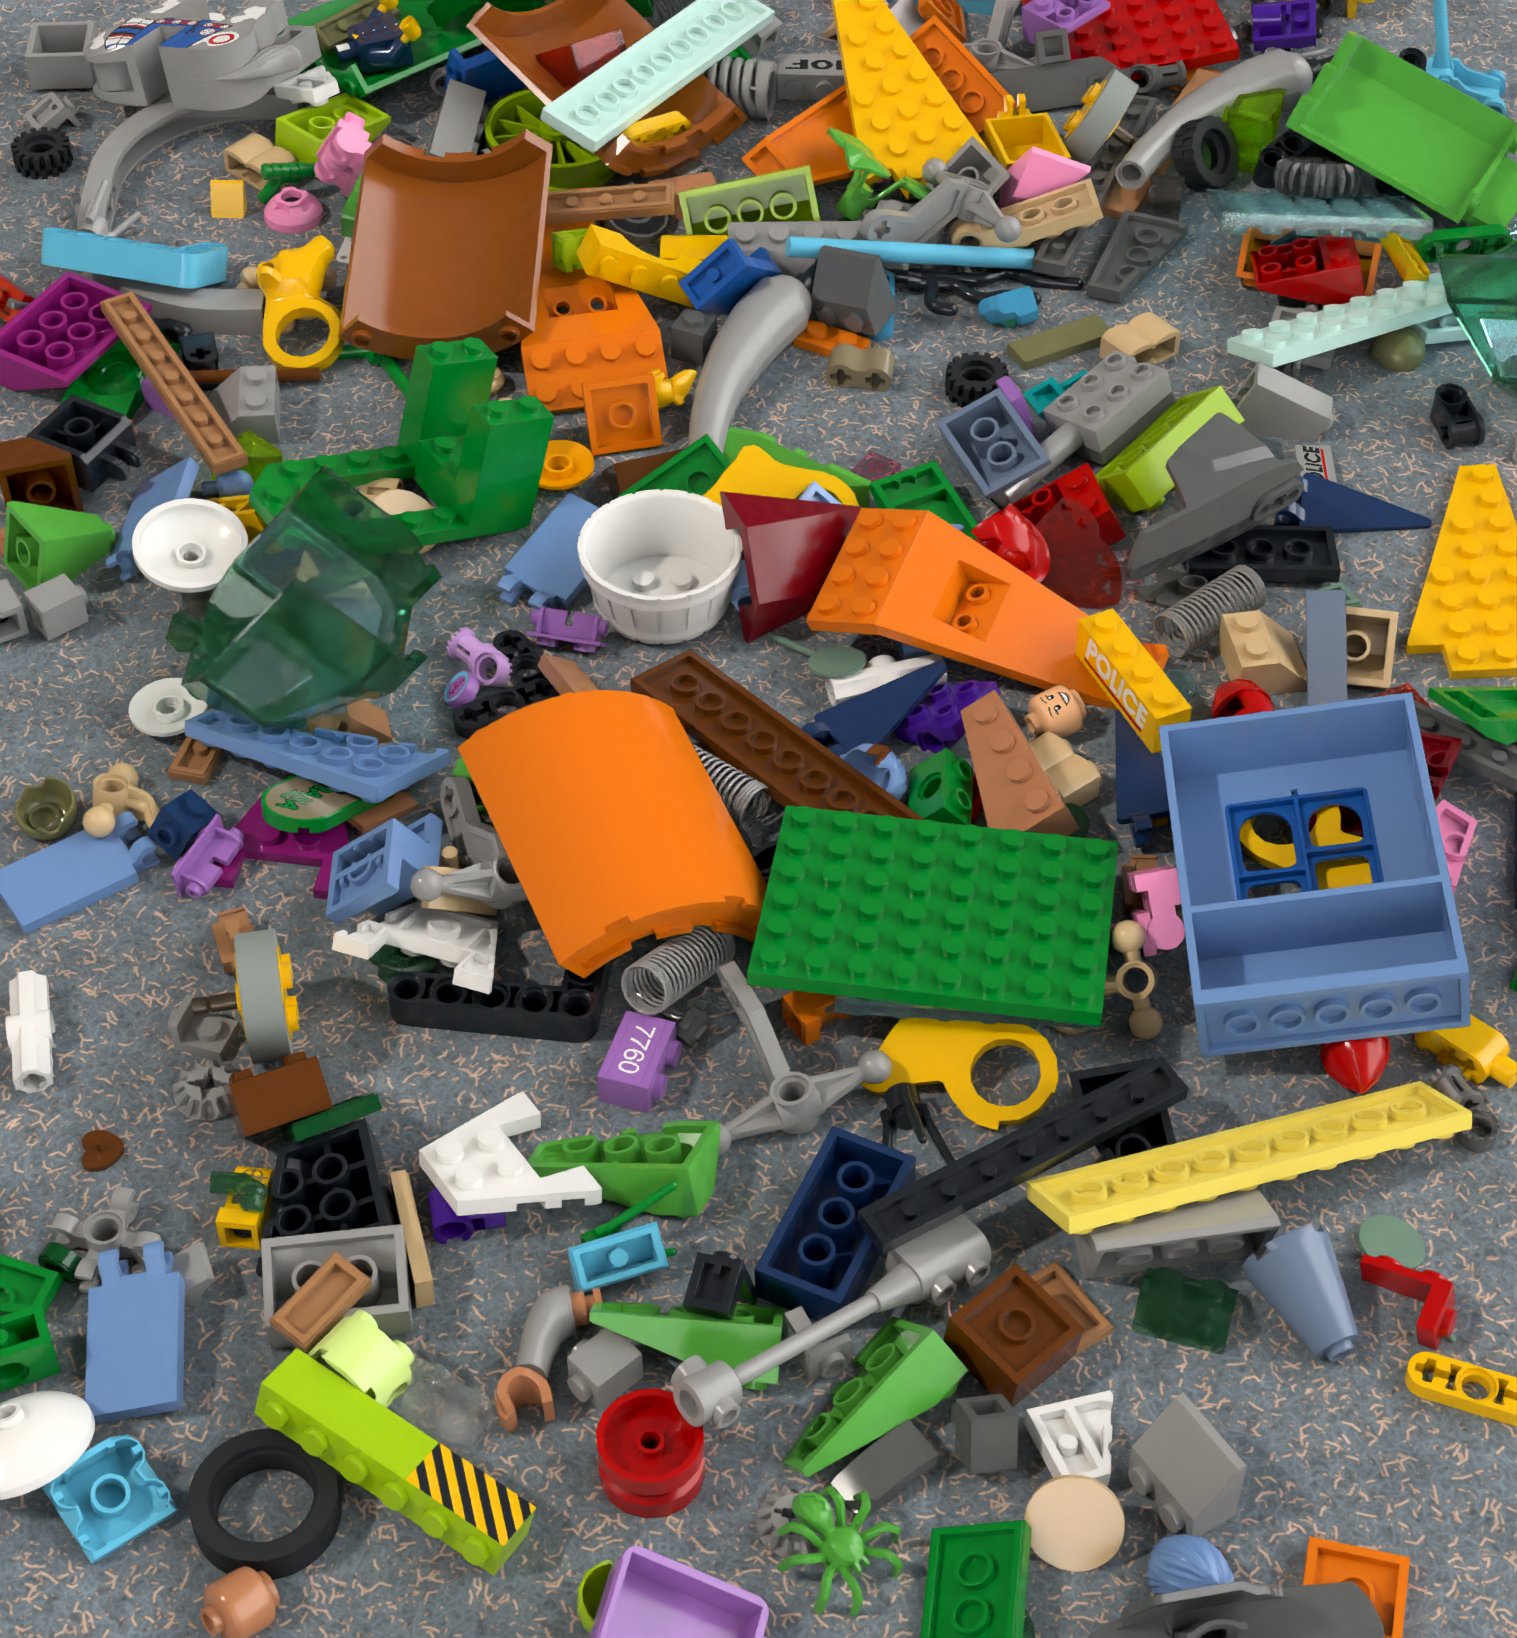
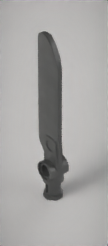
M1096 56L990 73L1013 96L1016 102L1017 94L1024 93L1026 108H1029L1031 113L1084 105L1081 99L1088 88L1096 82L1100 84L1114 68L1130 80L1132 74L1142 77L1144 86L1143 88H1138L1137 95L1143 96L1159 93L1163 88L1176 86L1179 89H1184L1187 85V73L1183 60H1178L1173 65L1160 67L1157 64H1136L1130 68L1119 69L1105 58Z

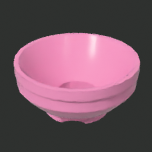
M295 187L283 188L280 193L269 200L264 208V220L267 226L281 233L293 234L308 231L320 224L324 217V210L320 200L306 190H300Z

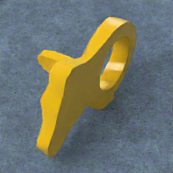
M323 235L315 236L300 248L281 250L272 260L262 262L257 266V283L266 298L262 331L263 346L270 362L276 365V368L319 367V370L322 371L331 366L342 353L345 340L338 337L341 311L320 297L326 269L335 258V248L332 242ZM305 316L317 317L328 324L330 332L327 342L312 355L303 357L291 356L282 351L279 346L281 332L287 324L297 318Z
M756 445L744 446L738 452L734 461L722 472L714 486L702 495L722 506L720 492L722 491L796 499L805 491L810 483L815 481L841 504L859 506L854 492L839 478L823 471L782 464Z
M1328 806L1314 813L1316 823L1309 833L1311 843L1314 846L1352 843L1363 839V837L1347 834L1341 830L1339 806ZM1257 816L1244 823L1240 829L1239 839L1243 852L1249 858L1270 869L1290 867L1296 863L1294 843L1276 845L1262 840L1253 830V823ZM1359 857L1321 862L1315 867L1319 890L1372 883L1369 862L1365 858Z
M909 1004L902 1018L893 1027L878 1049L886 1053L892 1062V1072L889 1078L879 1084H870L865 1081L861 1083L871 1093L885 1095L888 1088L901 1082H909L915 1086L943 1082L949 1096L965 1117L980 1126L999 1130L1001 1124H1020L1042 1112L1052 1099L1057 1088L1058 1065L1057 1057L1048 1040L1038 1031L1025 1024L1009 1020L958 1017L946 1013L939 1007ZM1013 1045L1023 1048L1036 1059L1040 1067L1041 1077L1037 1089L1027 1100L1014 1106H998L988 1103L977 1094L972 1084V1072L976 1062L986 1051L996 1046Z

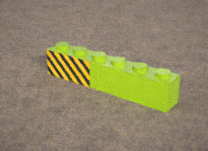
M298 1348L261 1383L254 1414L260 1417L268 1427L279 1430L294 1440L308 1454L325 1461L341 1472L345 1479L360 1485L381 1499L383 1504L389 1509L400 1512L421 1526L429 1536L440 1539L462 1554L469 1563L480 1566L494 1576L527 1536L537 1507Z

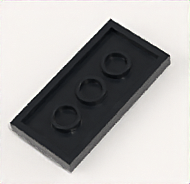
M1257 525L1245 533L1185 561L1187 574L1200 575L1208 581L1216 579L1237 565H1246L1253 569L1262 581H1273L1276 583H1338L1341 572L1332 526ZM1236 572V573L1242 575V576H1243L1244 578H1246L1248 581H1251L1246 575H1244V574H1242V573H1240V572ZM1233 575V577L1239 579L1241 582H1244L1240 577Z

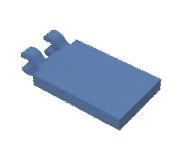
M191 457L182 460L138 485L114 551L106 559V567L108 569L120 565L122 569L120 580L125 581L137 573V565L132 551V537L137 524L144 515L163 503L189 498L200 467Z
M569 492L504 567L505 576L497 584V588L504 591L499 596V600L513 606L525 589L528 588L535 592L528 600V605L534 607V609H540L541 606L554 609L557 604L567 609L588 584L581 569L577 543L583 525L599 507Z
M131 811L118 815L115 818L114 830L103 838H95L85 830H82L0 869V897L25 935L139 883L138 872L160 863V860L153 852L157 849L156 845L149 836L142 837L135 827L139 824L138 820ZM135 841L130 850H128L125 845Z
M162 1240L144 1243L143 1260L146 1267L145 1272L129 1274L128 1261L126 1259L119 1261L118 1249L102 1251L98 1254V1268L102 1286L92 1287L88 1290L85 1402L94 1416L95 1423L114 1422L183 1409L185 1279L179 1271L172 1273L173 1255L171 1251L164 1252V1242Z

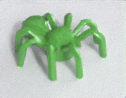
M829 1485L818 1494L810 1492L794 1496L792 1511L802 1524L788 1522L777 1530L779 1537L790 1532L799 1533L819 1548V1553L791 1555L777 1564V1569L781 1573L796 1565L819 1562L823 1564L826 1569L822 1576L819 1596L813 1607L817 1614L824 1612L829 1601L834 1573H841L851 1589L853 1603L849 1614L853 1616L859 1614L863 1604V1596L860 1585L850 1570L852 1569L857 1576H860L862 1570L859 1564L866 1569L870 1565L865 1556L887 1559L892 1564L891 1574L894 1578L899 1577L902 1572L903 1564L891 1550L864 1545L865 1542L883 1532H890V1540L897 1544L901 1531L897 1525L880 1522L863 1533H858L871 1509L870 1497L867 1491L853 1495L856 1503L861 1502V1507L850 1526L846 1525L845 1502L842 1495L835 1487ZM829 1497L835 1503L837 1526L833 1525L832 1511L827 1500ZM815 1533L822 1535L823 1538L821 1539Z

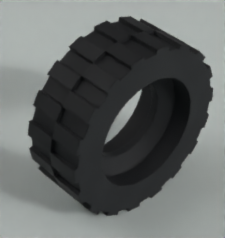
M1210 115L1182 124L1179 127V131H1176L1175 141L1172 146L1175 169L1179 173L1181 181L1190 190L1193 189L1198 193L1228 186L1236 177L1235 174L1238 172V162L1240 161L1238 142H1236L1235 134L1229 128L1228 123L1223 122L1220 117ZM1202 138L1210 149V170L1206 167L1202 158Z

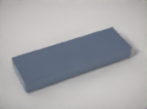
M1346 590L1306 591L1307 706H1312L1318 702L1334 703L1348 700Z

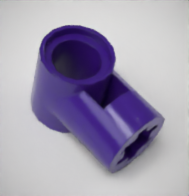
M434 1188L428 1195L432 1233L435 1241L440 1244H447L448 1239L461 1237L463 1241L471 1238L474 1231L506 1226L505 1212L457 1216L437 1188Z

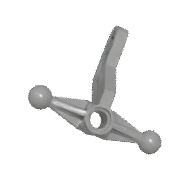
M996 0L987 37L972 43H962L989 73L1036 66V64L1005 49L1014 11L1022 0Z
M938 158L929 159L922 167V175L925 181L933 185L939 184L934 190L907 212L874 209L864 217L860 227L861 235L866 240L925 243L955 217L995 228L996 236L1005 243L1017 240L1021 235L1022 228L1017 218L1010 215L1003 216L994 202V198L991 195L992 188L989 185L974 178L948 172L944 161ZM883 223L882 227L877 228L874 232L875 226H880Z
M463 776L446 777L443 780L440 791L444 818L452 846L458 851L459 862L469 867L443 876L434 869H421L412 876L410 882V889L413 895L420 901L430 902L437 899L442 893L482 900L494 909L509 908L515 901H526L528 898L496 829L482 823L469 780Z
M731 961L717 967V974L722 988L747 1029L770 1084V1090L765 1092L763 1098L728 1124L720 1123L721 1132L718 1156L726 1153L731 1146V1142L737 1139L777 1130L789 1134L808 1132L817 1125L820 1116L824 1115V1111L859 1084L864 1081L870 1084H879L889 1078L892 1072V1062L889 1056L880 1050L865 1052L861 1055L858 1065L814 1076L801 1072H791L766 1011L751 986L747 985V980L735 961Z

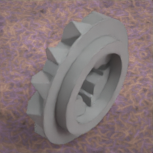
M213 1059L209 1065L201 1066L196 1062L191 1071H181L180 1080L173 1084L174 1102L177 1109L186 1117L198 1121H212L230 1114L231 1111L223 1086L232 1083L230 1075L236 1072L232 1064L229 1063L223 1066ZM210 1079H213L215 1087L210 1089L206 1099H204L201 1089L207 1086Z
M784 1484L779 1492L773 1495L767 1493L761 1508L757 1509L756 1526L759 1538L771 1552L780 1557L787 1558L791 1555L819 1553V1548L799 1533L794 1532L793 1535L788 1533L782 1537H779L777 1534V1530L789 1522V1519L786 1517H792L794 1514L792 1511L794 1496L813 1492L810 1491L806 1484L801 1488H789ZM831 1508L833 1516V1525L835 1526V1512L834 1508ZM815 1533L821 1539L823 1538L822 1535Z

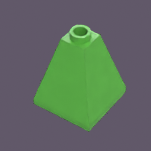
M19 501L7 502L3 564L27 590L63 573L72 581L110 552L111 545L116 541L113 526L108 522L105 523L96 514Z

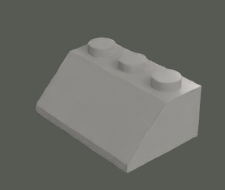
M403 1224L261 1239L264 1325L271 1349L295 1347L271 1327L269 1319L335 1251L369 1277L372 1287L331 1330L345 1316H352L357 1310H363L374 1318L378 1329L387 1336L413 1334L411 1294Z

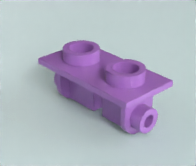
M546 606L532 610L531 624H536L535 632L526 631L525 635L537 636L536 644L559 647L560 640L574 642L573 650L596 653L597 646H608V643L600 642L601 635H607L609 621L603 620L602 615L574 612L573 624L568 626L567 618L569 611L547 608Z
M216 814L208 826L203 827L199 831L195 843L186 855L178 859L170 875L177 894L181 898L186 893L194 899L206 896L223 873L221 867L213 864L214 861L228 866L244 846L242 840L245 836L243 832L235 827H232L229 831L224 829L220 815Z

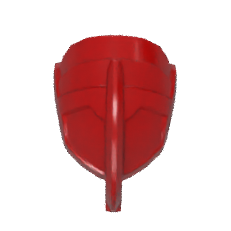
M1010 503L1005 507L1003 514H997L983 520L971 531L978 538L975 539L976 542L1037 582L1041 583L1046 577L1050 568V552L1047 542L1038 528Z

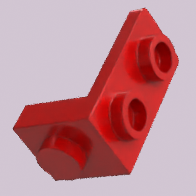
M1363 1254L1360 1261L1363 1280L1425 1302L1416 1323L1418 1344L1437 1351L1442 1336L1449 1338L1455 1327L1457 1311L1453 1310L1455 1306L1454 1283L1448 1281L1442 1274L1432 1270L1420 1272L1404 1267L1399 1261L1389 1256L1378 1255L1373 1257Z

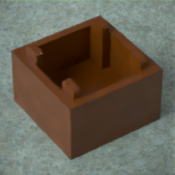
M300 1051L284 1056L282 1058L284 1066L254 1076L249 1068L230 1075L232 1083L224 1085L223 1089L239 1137H246L333 1108L317 1056L307 1058L305 1052Z
M1016 1263L949 1318L943 1341L968 1371L992 1395L1002 1393L1010 1405L1014 1407L1076 1354L1084 1327Z

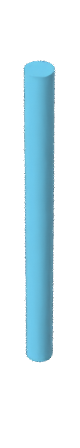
M788 236L785 244L786 256L794 258L818 259L820 248L826 245L879 255L881 262L1031 270L1035 257L1033 249Z

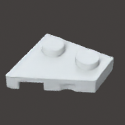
M323 65L274 86L277 98L290 100L293 104L307 102L310 103V106L324 105L329 102V97L340 93L337 80L331 76L329 71L326 72Z
M1110 1390L1026 1409L1024 1424L1053 1478L1062 1475H1083L1108 1486L1111 1476L1112 1456L1110 1454V1446L1112 1442L1111 1409L1113 1394Z

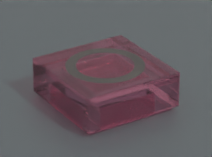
M870 451L851 472L873 482L901 472V464Z

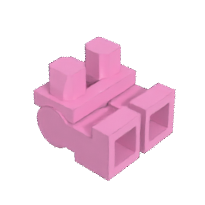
M347 112L343 120H338L318 148L315 157L319 159L314 166V172L321 182L340 187V194L349 197L353 191L354 185L362 172L364 153L372 145V143L368 142L370 133L363 130L365 120L352 112Z
M1165 865L1126 873L1128 889L1137 893L1140 892L1143 909L1129 911L1130 920L1139 923L1145 932V943L1140 949V954L1148 957L1157 955L1156 949L1170 950L1177 947L1185 936L1183 921L1176 915L1175 905L1181 904L1177 868ZM1117 922V923H1111V927H1110V937H1111V933H1112V931H1113V928H1114L1119 922Z

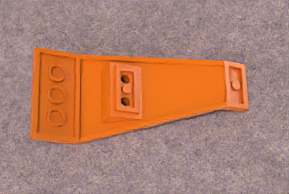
M933 15L909 37L981 138L984 136L985 119L997 118V111H1004V96L1010 94L937 16ZM845 84L766 136L741 158L743 164L754 176L809 164L814 186L853 177L855 170H848L844 149L837 145L831 136L827 134L829 127H833L854 136ZM1013 99L1014 110L1016 108V101Z
M594 221L545 225L535 332L521 341L520 352L527 395L536 396L552 414L584 410L582 382L644 374L657 368L661 372L663 371L664 379H668L660 328L635 289L587 275L584 269L573 268V272L566 273L553 267L551 232L589 228L591 224L595 225ZM598 302L602 304L603 308L594 310L591 304ZM564 306L568 308L569 312L567 314H560L557 312V308Z
M861 508L806 619L811 631L881 635L1045 690L1062 685L1068 690H1076L1084 703L1117 710L1116 706L1075 654L1078 619L1089 615L929 510ZM1141 643L1163 671L1169 657L1166 644Z

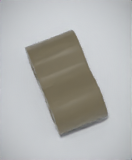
M847 343L838 344L832 349L825 374L826 381L830 386L859 387L865 390L885 392L891 385L896 363L895 355L883 347L863 350Z

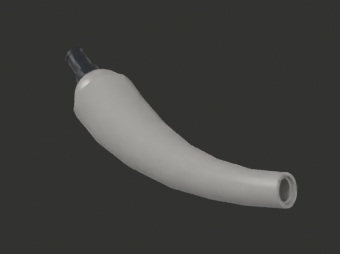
M1277 48L1245 60L1211 78L1172 106L1138 139L1116 167V180L1122 187L1129 190L1142 187L1154 171L1173 156L1172 146L1175 141L1176 131H1179V127L1188 121L1214 115V117L1222 118V121L1227 122L1229 128L1232 129L1293 110L1301 96L1309 93L1325 63L1331 62L1334 55L1319 60L1315 58L1305 60L1304 57L1297 53Z
M818 259L803 273H797L793 277L778 275L760 278L734 306L711 343L696 383L690 414L688 446L705 434H708L720 451L724 452L727 432L741 400L763 371L808 326V318L812 308L811 294Z

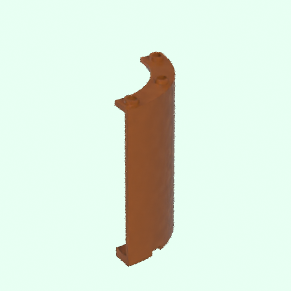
M557 0L547 6L525 12L504 11L487 2L474 14L472 20L466 25L546 106L655 30L625 0ZM700 74L638 120L641 121L669 112L679 111L691 122L689 130L674 137L655 142L635 141L621 134L615 141L614 137L594 153L609 168L620 174L630 176L632 173H639L642 177L657 176L684 167L702 157L701 150L711 143L718 146L735 132L748 117L703 74Z
M525 129L509 141L492 147V152L476 156L474 152H445V157L425 155L424 149L407 145L385 134L377 139L364 153L338 337L360 349L414 360L415 349L418 345L432 344L436 341H460L473 337L480 338L493 353L511 347L535 332L553 145Z

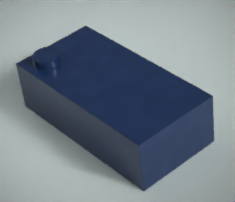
M832 1126L754 1269L755 1289L758 1297L789 1310L802 1306L806 1315L816 1321L856 1301L881 1255L878 1248L858 1223V1210L915 1182L916 1157Z

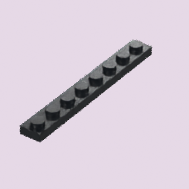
M1161 1056L858 1210L857 1221L880 1253L884 1255L1187 1098L1189 1088Z

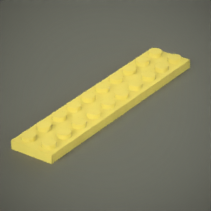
M1417 1081L1026 1181V1196L1030 1202L1069 1235H1083L1092 1232L1096 1227L1111 1223H1129L1134 1221L1136 1217L1145 1214L1171 1212L1177 1206L1195 1201H1212L1218 1195L1233 1191L1254 1190L1259 1184L1274 1180H1292L1298 1174L1316 1169L1330 1170L1337 1167L1339 1163L1354 1159H1372L1377 1153L1392 1149H1410L1415 1146V1143L1430 1139H1447L1452 1137L1454 1133L1472 1129V1112L1424 1082Z

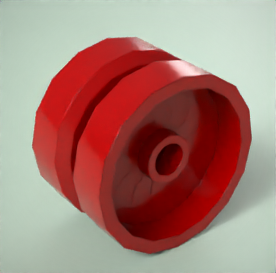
M659 1388L639 1389L617 1398L603 1412L596 1429L600 1485L608 1500L624 1513L644 1519L667 1517L686 1508L699 1494L705 1478L703 1425L694 1427L682 1417L675 1404L673 1392Z

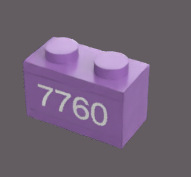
M626 1010L597 1075L599 1101L649 1113L654 1100L661 1101L663 1099L668 1084L666 1071L669 1066H677L682 1050V1043L676 1041V1022Z

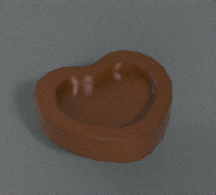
M105 1130L88 1132L82 1138V1146L85 1150L82 1156V1165L89 1172L106 1170L113 1166L124 1154L123 1142L118 1136Z

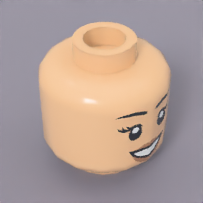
M1057 685L1030 698L1028 703L1029 714L1025 715V722L1034 737L1041 736L1048 731L1060 738H1066L1081 730L1083 718L1087 715L1086 708L1076 690H1068L1065 686Z

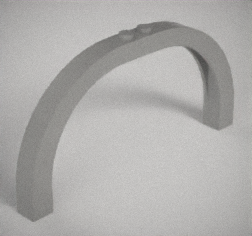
M273 86L261 99L254 103L227 111L174 108L171 96L145 107L113 130L93 156L85 184L80 185V204L75 205L77 229H79L89 199H95L102 180L106 179L108 186L97 215L106 219L109 232H111L119 193L125 179L144 157L165 143L187 133L213 125L245 120H276L278 117L300 110L302 103L293 104L290 100L277 98ZM87 272L94 282L124 294L133 291L139 300L152 304V311L149 313L152 319L173 318L188 323L192 327L193 333L213 332L216 335H263L266 298L261 289H188Z

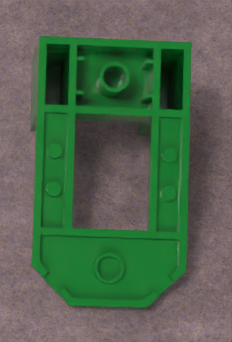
M469 337L460 341H436L432 344L418 345L415 349L397 446H383L379 449L364 451L353 450L343 454L319 455L315 458L285 460L280 463L267 464L250 490L249 503L282 544L297 549L300 548L301 543L320 549V556L333 560L520 530L529 526L531 522L554 415L536 396H522L519 399L489 401L498 357L480 338ZM381 478H413L438 507L420 511H406L401 514L382 517L373 516L369 519L352 521L327 490L365 485Z

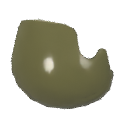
M1409 326L1375 336L1370 345L1369 357L1371 360L1377 358L1381 363V367L1386 370L1390 369L1398 372L1414 370L1423 362L1426 352L1425 342L1414 329Z
M46 776L40 785H27L14 806V819L17 826L29 838L50 841L62 837L70 830L77 819V799L74 790L67 781L54 776ZM57 819L54 825L47 827L50 823Z

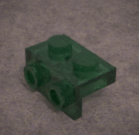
M1147 1267L1139 1291L1132 1331L1196 1349L1223 1354L1239 1290L1229 1288L1226 1283L1215 1279L1200 1281L1185 1277L1179 1271L1172 1268L1160 1267L1153 1269Z

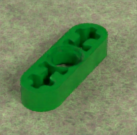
M1491 224L1430 230L1421 234L1416 239L1414 246L1424 263L1458 260L1461 257H1470L1472 259L1506 255L1512 249L1513 239L1504 225ZM1466 239L1472 240L1467 248L1462 250L1456 249V246L1461 241Z

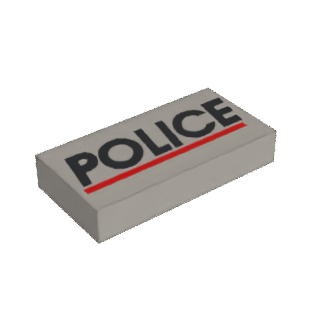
M1294 445V459L1304 469L1301 471L1300 476L1303 477L1305 473H1312L1337 483L1331 445Z

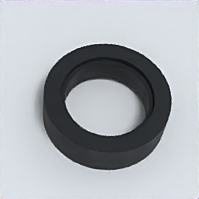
M268 1428L239 1434L219 1445L203 1460L196 1470L189 1487L188 1512L200 1550L217 1569L228 1574L237 1568L247 1566L257 1572L262 1570L272 1580L301 1571L325 1552L339 1528L342 1515V1500L335 1468L319 1457L308 1454L301 1445L279 1430ZM266 1469H280L300 1476L309 1484L314 1492V1497L308 1515L296 1529L281 1538L267 1542L241 1540L228 1533L218 1521L219 1507L227 1491L237 1481L251 1473Z

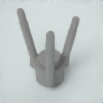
M104 179L101 182L95 199H89L78 231L117 237L141 216V213L136 211L109 232L106 219L97 215L108 186V181Z

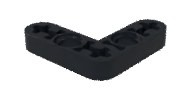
M507 630L495 636L493 646L510 659L508 662L512 664L510 666L512 673H509L511 676L509 680L513 687L458 707L454 711L453 722L455 732L460 737L469 739L475 731L485 728L494 721L508 715L498 711L502 706H514L517 708L516 710H519L528 705L560 696L537 666L540 656L522 632ZM508 645H511L512 648H517L518 656L514 657V653ZM522 669H533L536 671L531 676L517 674ZM539 693H543V695L548 696V697L543 698V696L540 695ZM467 719H472V721L476 723L471 724V722Z

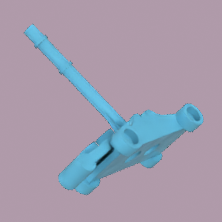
M1433 0L1436 52L1435 55L1427 59L1426 72L1506 116V104L1500 98V95L1506 88L1504 73L1497 69H1490L1485 73H1481L1464 66L1459 58L1452 57L1451 60L1447 0Z

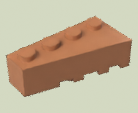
M995 689L960 711L989 828L1016 829L1025 832L1059 834L1062 836H1068L1080 829L1010 710Z

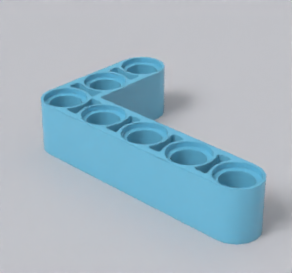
M47 227L42 230L41 264L178 288L195 289L226 281L229 246L219 243L199 242L182 247H172L64 228Z

